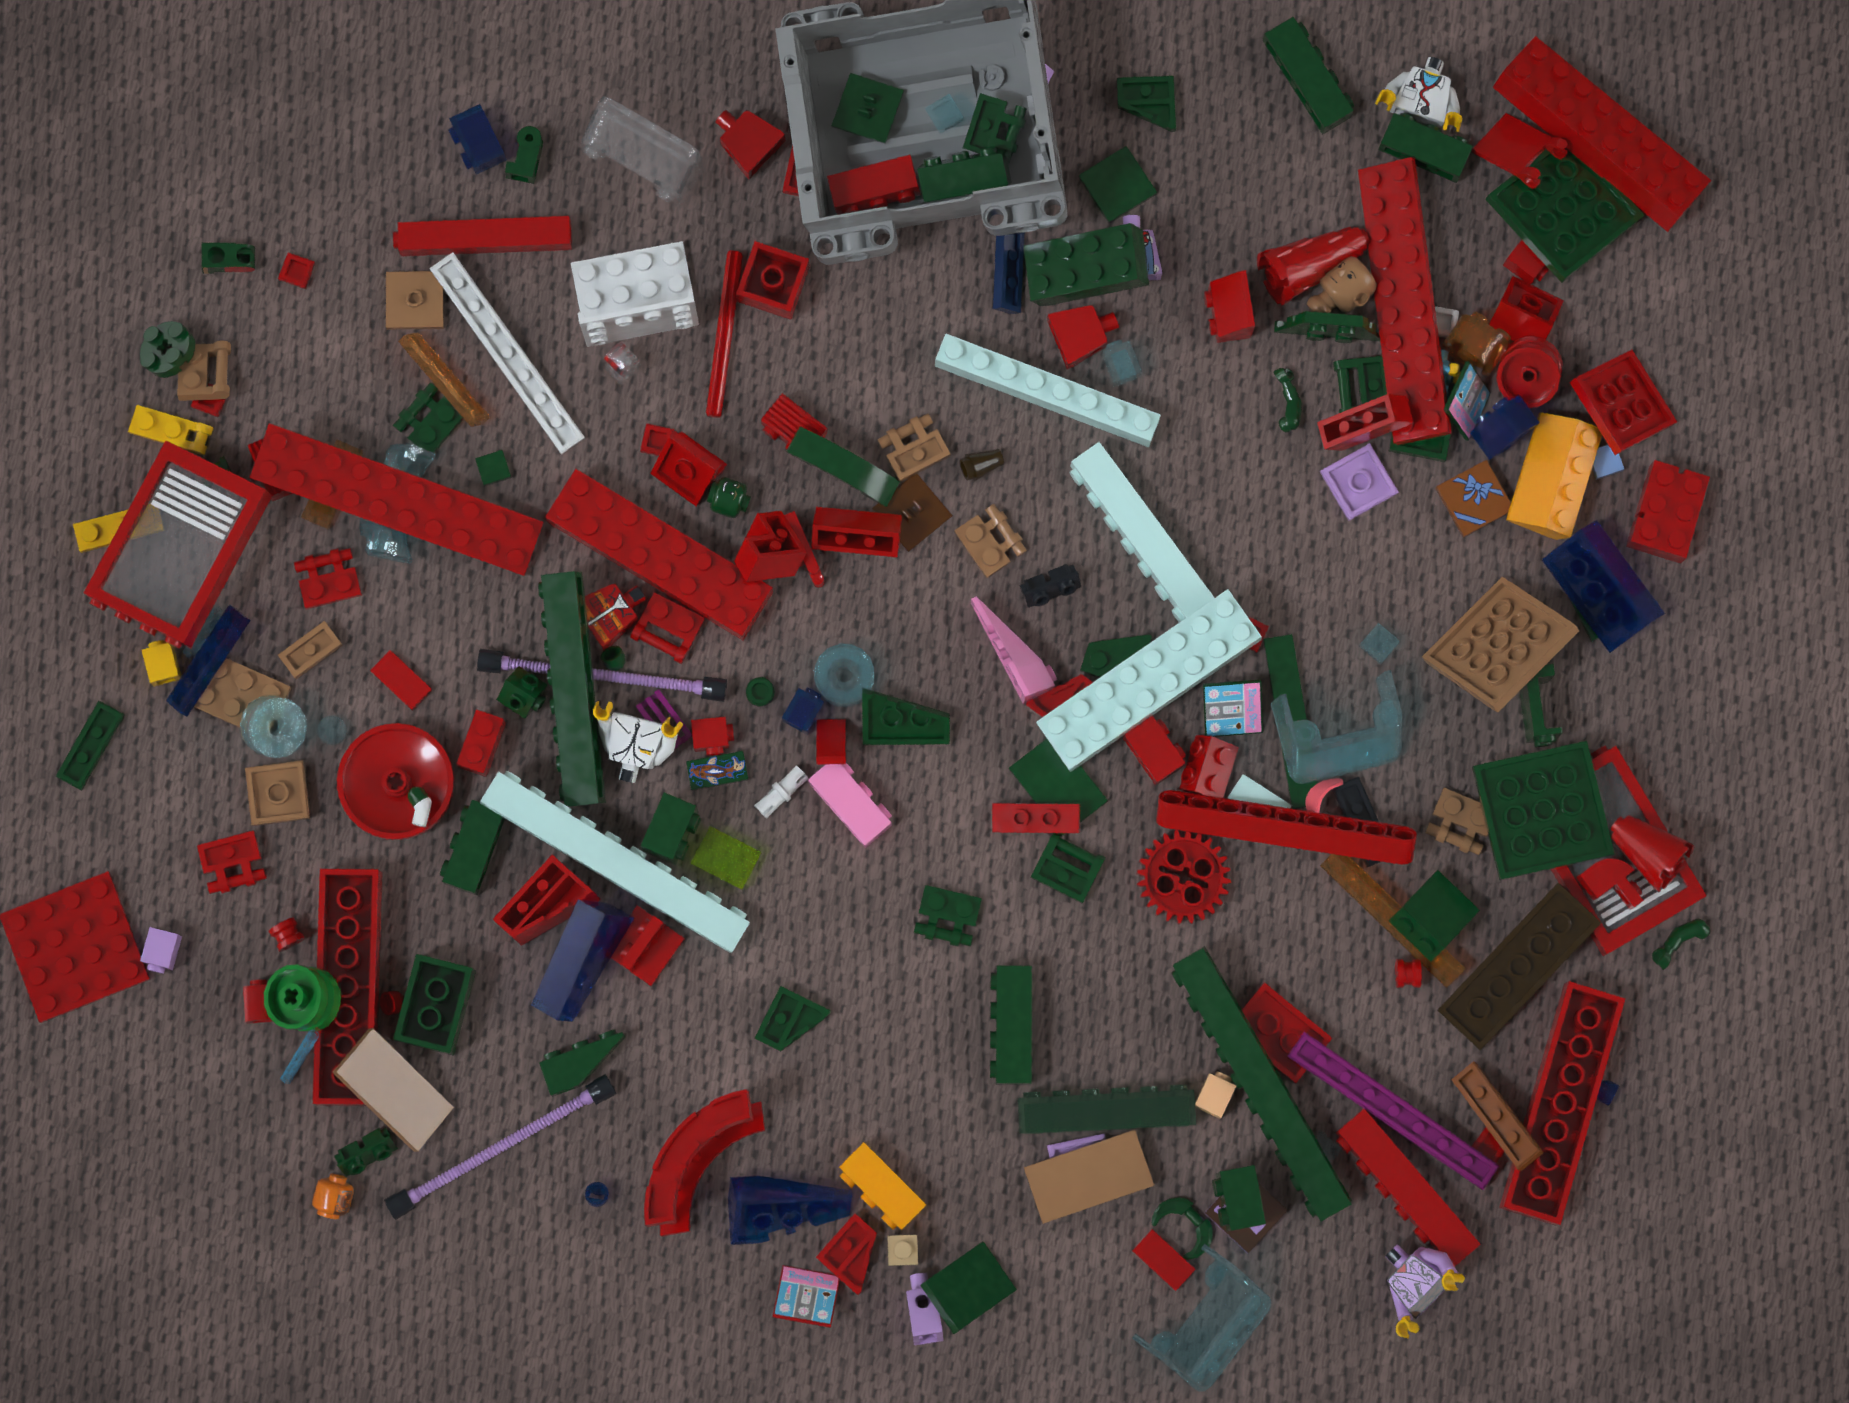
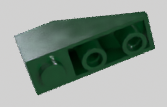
M615 1029L600 1034V1040L589 1044L587 1039L571 1045L573 1050L563 1054L561 1050L545 1054V1060L539 1062L550 1095L554 1097L581 1087L624 1040V1033H617Z

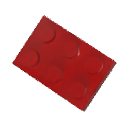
M1265 982L1242 1009L1275 1068L1294 1084L1298 1082L1306 1072V1069L1287 1056L1303 1032L1324 1046H1327L1333 1039Z

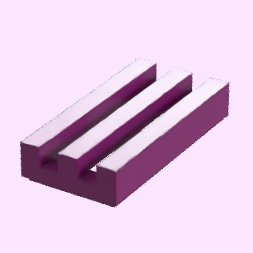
M659 689L653 695L648 696L642 703L635 706L644 719L653 721L644 709L649 705L663 724L666 718L653 702L659 699L677 724L679 721L683 723ZM684 723L681 730L685 735L681 738L679 735L677 736L675 749L692 738L691 732Z

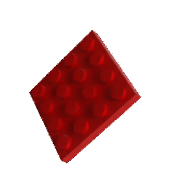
M109 871L0 914L2 925L39 1023L46 1022L150 980L145 964L140 961L141 953Z

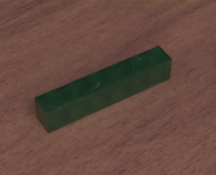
M1186 1084L1170 1085V1091H1158V1086L1140 1087V1092L1129 1093L1128 1087L1111 1088V1094H1099V1089L1082 1090V1095L1070 1096V1090L1052 1091L1053 1096L1041 1097V1092H1024L1023 1098L1017 1099L1019 1135L1196 1125L1194 1090H1187Z

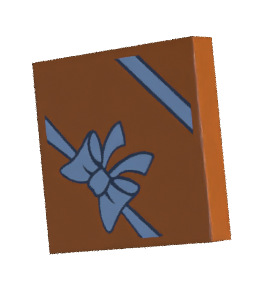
M1487 460L1435 488L1463 538L1507 515L1511 505Z

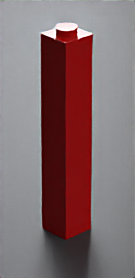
M569 216L397 222L398 231H393L394 249L398 248L401 256L449 255L452 252L454 254L572 250L571 220Z

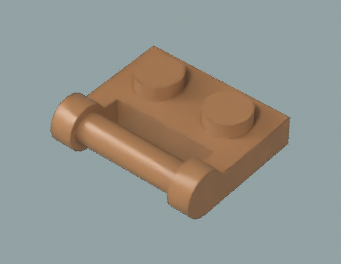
M217 341L214 344H195V352L190 362L185 361L179 367L182 369L178 373L177 396L179 401L226 399L230 396V387L227 385L228 355L231 354V344L228 341ZM216 356V384L208 386L209 357Z

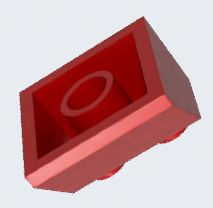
M1246 270L1211 281L1208 287L1209 291H1204L1206 308H1211L1213 318L1208 320L1210 335H1216L1217 343L1251 338L1255 322Z
M1512 276L1487 328L1492 330L1497 336L1508 338L1512 341L1528 336L1544 338L1546 340L1564 300Z

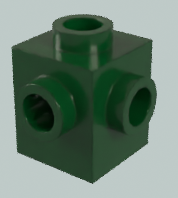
M518 666L505 680L496 700L526 719L533 710L538 712L546 700L543 694L548 684Z

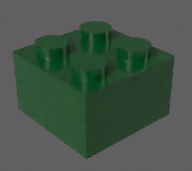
M664 792L641 843L642 850L674 865L677 864L678 859L684 861L690 847L687 838L690 833H696L701 822L697 806Z
M1255 1165L1216 1173L1217 1179L1212 1180L1214 1196L1221 1199L1222 1208L1217 1209L1220 1226H1226V1231L1229 1232L1265 1225L1266 1221Z

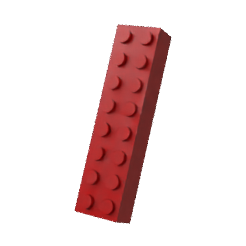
M1536 36L1504 69L1492 87L1550 136L1566 140L1568 143L1567 150L1601 178H1605L1667 232L1712 181Z
M577 469L574 470L545 516L547 523L742 641H744L773 594V587L761 580L746 582L737 565Z
M320 869L317 968L329 972L337 981L341 991V1005L337 1016L330 1025L320 1031H315V1037L319 1036L314 1044L312 1104L317 1106H366L332 1072L368 1029L373 1028L378 1032L383 875L379 869Z
M1571 981L1564 983L1523 1126L1544 1153L1522 1171L1518 1170L1512 1163L1499 1206L1500 1209L1555 1226L1561 1225L1626 998Z

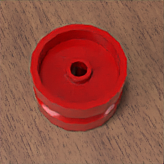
M1528 336L1512 342L1502 354L1498 366L1496 379L1500 392L1506 400L1516 406L1524 408L1542 406L1551 400L1558 390L1563 370L1561 355L1556 347L1544 338Z

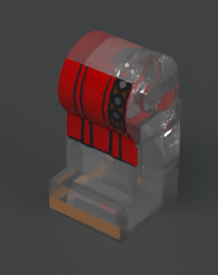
M623 342L616 344L604 357L607 363L603 366V369L620 386L641 368L639 358Z

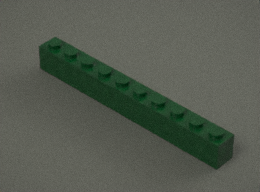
M1203 946L1173 964L1175 970L1171 972L1179 987L1184 985L1190 996L1186 997V1000L1193 1012L1199 1011L1203 1017L1204 1022L1201 1023V1026L1208 1038L1210 1039L1214 1036L1219 1045L1216 1048V1052L1224 1064L1229 1062L1234 1071L1230 1075L1238 1089L1244 1088L1249 1098L1245 1102L1253 1115L1258 1113L1262 1119L1263 1124L1260 1125V1128L1267 1140L1273 1139L1278 1149L1275 1151V1154L1282 1166L1288 1164L1293 1173L1290 1176V1180L1298 1192L1303 1190L1308 1199L1304 1203L1313 1218L1318 1216L1319 1220L1323 1221L1352 1205V1199L1206 947Z

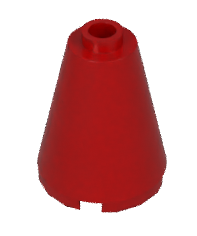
M1630 815L1625 818L1620 816L1610 829L1613 832L1612 840L1658 892L1661 891V888L1665 889L1684 867L1682 864L1684 859L1682 858L1684 855L1690 858L1695 848L1689 841Z

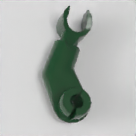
M1279 368L1274 371V375L1281 382L1284 389L1283 395L1287 401L1285 417L1279 420V426L1286 433L1299 427L1302 402L1296 386H1293L1291 383L1294 379L1293 371Z
M1694 919L1675 927L1665 941V947L1653 951V961L1663 970L1666 969L1670 964L1672 953L1677 951L1684 941L1694 937L1705 939L1710 934V927L1702 919Z

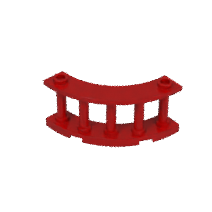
M747 1089L716 1098L698 1112H693L674 1130L661 1148L652 1167L653 1172L649 1186L646 1188L644 1204L645 1226L660 1225V1236L690 1232V1211L693 1196L708 1166L721 1152L733 1143L747 1136L765 1131L762 1102L751 1104Z

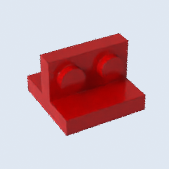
M674 431L666 441L650 474L697 507L710 485L723 473L727 464L682 431L680 433Z
M636 905L603 953L652 986L685 938L666 926L663 921Z

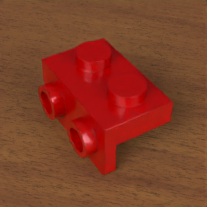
M1196 735L1190 746V755L1186 768L1181 775L1180 790L1224 798L1239 747L1213 736Z

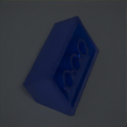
M1597 520L1580 529L1542 559L1543 563L1609 653L1665 614Z

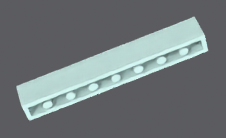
M945 334L935 359V367L1146 447L1150 446L1161 415L949 334Z
M1100 442L1071 461L1070 467L1073 469L1070 471L1071 477L1077 485L1084 484L1090 492L1086 495L1090 503L1096 509L1101 507L1107 515L1103 518L1112 532L1118 530L1123 537L1120 541L1129 555L1135 553L1140 560L1137 564L1146 578L1151 576L1157 583L1154 588L1163 601L1168 599L1174 606V609L1171 611L1178 622H1181L1215 598Z

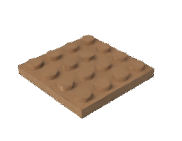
M1501 577L1422 658L1429 666L1498 713L1579 630L1574 623L1512 582Z

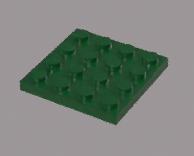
M1546 149L1529 166L1537 168L1541 173L1538 177L1541 183L1536 188L1528 187L1519 177L1513 175L1488 194L1485 200L1557 279L1563 283L1644 217V214L1628 197L1605 178H1601L1569 150H1567L1568 153L1563 159H1557Z
M1587 741L1472 767L1499 881L1615 854Z

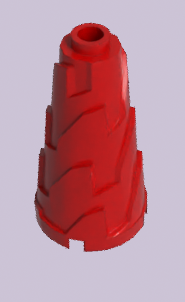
M1347 227L1310 239L1303 238L1260 252L1257 255L1258 271L1265 268L1267 280L1263 281L1271 298L1277 304L1281 303L1282 306L1289 303L1294 297L1319 284L1326 273L1350 256L1357 258L1363 255V251L1367 249L1370 240L1367 232L1363 228L1359 229L1358 227Z

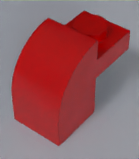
M1613 858L1600 860L1576 877L1593 901L1611 888L1614 889L1629 910L1644 901L1640 896L1642 894L1640 887L1633 880L1628 881L1626 876L1634 871L1633 867L1622 860Z

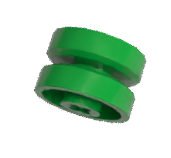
M299 964L286 965L275 971L268 980L264 991V1006L268 1017L276 1025L290 1030L304 1032L320 1031L329 1026L335 1019L341 1005V991L337 981L329 972L316 967H307Z

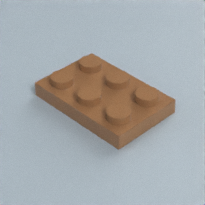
M211 652L222 663L215 673L205 665L200 677L208 684L202 694L195 689L193 690L189 699L194 704L193 707L267 740L291 687Z

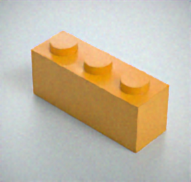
M864 1142L839 1166L843 1171L839 1177L851 1189L857 1185L864 1192L860 1198L871 1209L877 1205L884 1213L881 1219L892 1230L898 1227L902 1231L926 1206Z

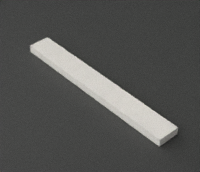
M452 252L430 267L435 278L561 455L585 439L456 255Z

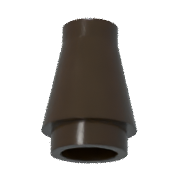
M995 449L965 454V457L961 458L959 463L967 481L971 479L976 481L997 467L1004 465V458L1001 451Z

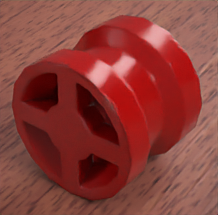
M294 917L280 922L269 930L270 935L275 937L278 942L277 948L279 952L285 951L305 939L303 933L298 932L296 928L297 922Z
M1396 959V988H1403L1405 985H1412L1414 988L1421 987L1422 968L1420 959H1413L1411 962Z

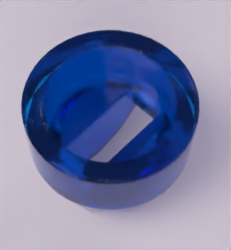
M1602 1080L1597 1099L1609 1106L1619 1085L1609 1080Z
M593 1182L587 1186L585 1198L588 1204L593 1207H601L608 1201L609 1192L605 1184ZM590 1193L604 1195V1199L591 1198Z

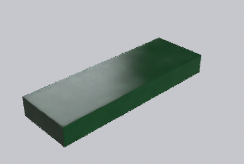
M98 700L57 772L56 777L82 791L125 715Z

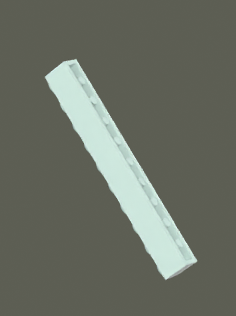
M506 770L505 774H502L498 771L482 797L480 804L729 953L733 952L750 923L745 919L746 913L734 906L730 910L720 904L722 899L709 891L705 895L695 890L697 884L684 876L680 880L670 875L672 869L659 861L655 865L645 860L647 854L634 846L630 850L620 845L622 839L609 831H606L605 835L595 830L597 824L584 816H581L580 819L575 818L569 814L572 809L559 801L552 804L544 799L547 794L538 788L531 786L530 789H527L519 784L521 779Z

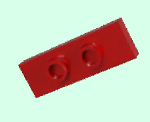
M992 803V832L1080 833V804Z

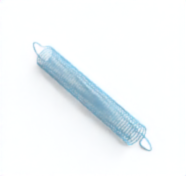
M312 1032L307 1033L280 1079L285 1080L287 1074L289 1075L286 1084L292 1082L317 1039H314L315 1041L312 1040L311 1042Z

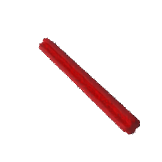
M734 250L727 252L706 415L714 418H719L722 415L737 303L736 292L739 287L743 257L742 252Z

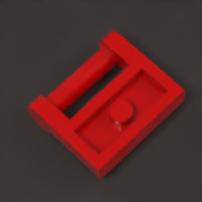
M654 592L634 627L630 638L637 642L641 640L674 657V661L682 664L705 618ZM648 623L684 641L678 647L645 629Z

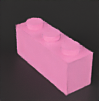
M847 763L824 765L808 779V783L866 848L892 826L889 820L892 815L882 803L877 806L870 797L873 793L862 781L857 784L851 777L854 771Z

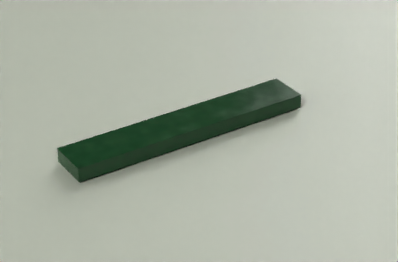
M1291 634L1265 638L1263 642L1290 803L1292 805L1291 809L1306 808L1305 800L1307 794L1317 784V777L1293 636Z

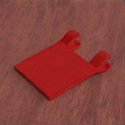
M1505 113L1474 146L1472 153L1519 177L1528 187L1534 189L1541 183V180L1538 179L1541 173L1537 168L1529 166L1545 148L1555 158L1563 159L1568 153L1565 150L1568 143L1562 138L1551 137Z

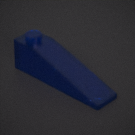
M765 1176L730 1177L728 1212L731 1245L763 1243L770 1240L768 1233L784 1228L787 1235L796 1233L795 1227L807 1221L814 1226H819L848 1217L850 1215L852 1191Z

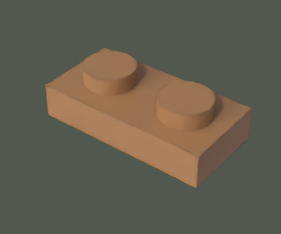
M323 621L278 654V656L293 677L298 679L343 645L327 623Z

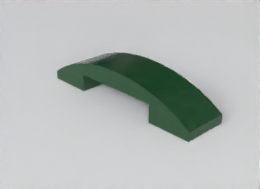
M801 426L798 428L786 451L808 465L815 466L855 488L864 496L884 507L888 506L900 481L868 461Z

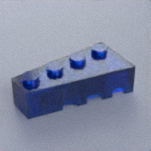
M578 899L531 1006L557 1021L573 1022L634 920V917L606 902Z

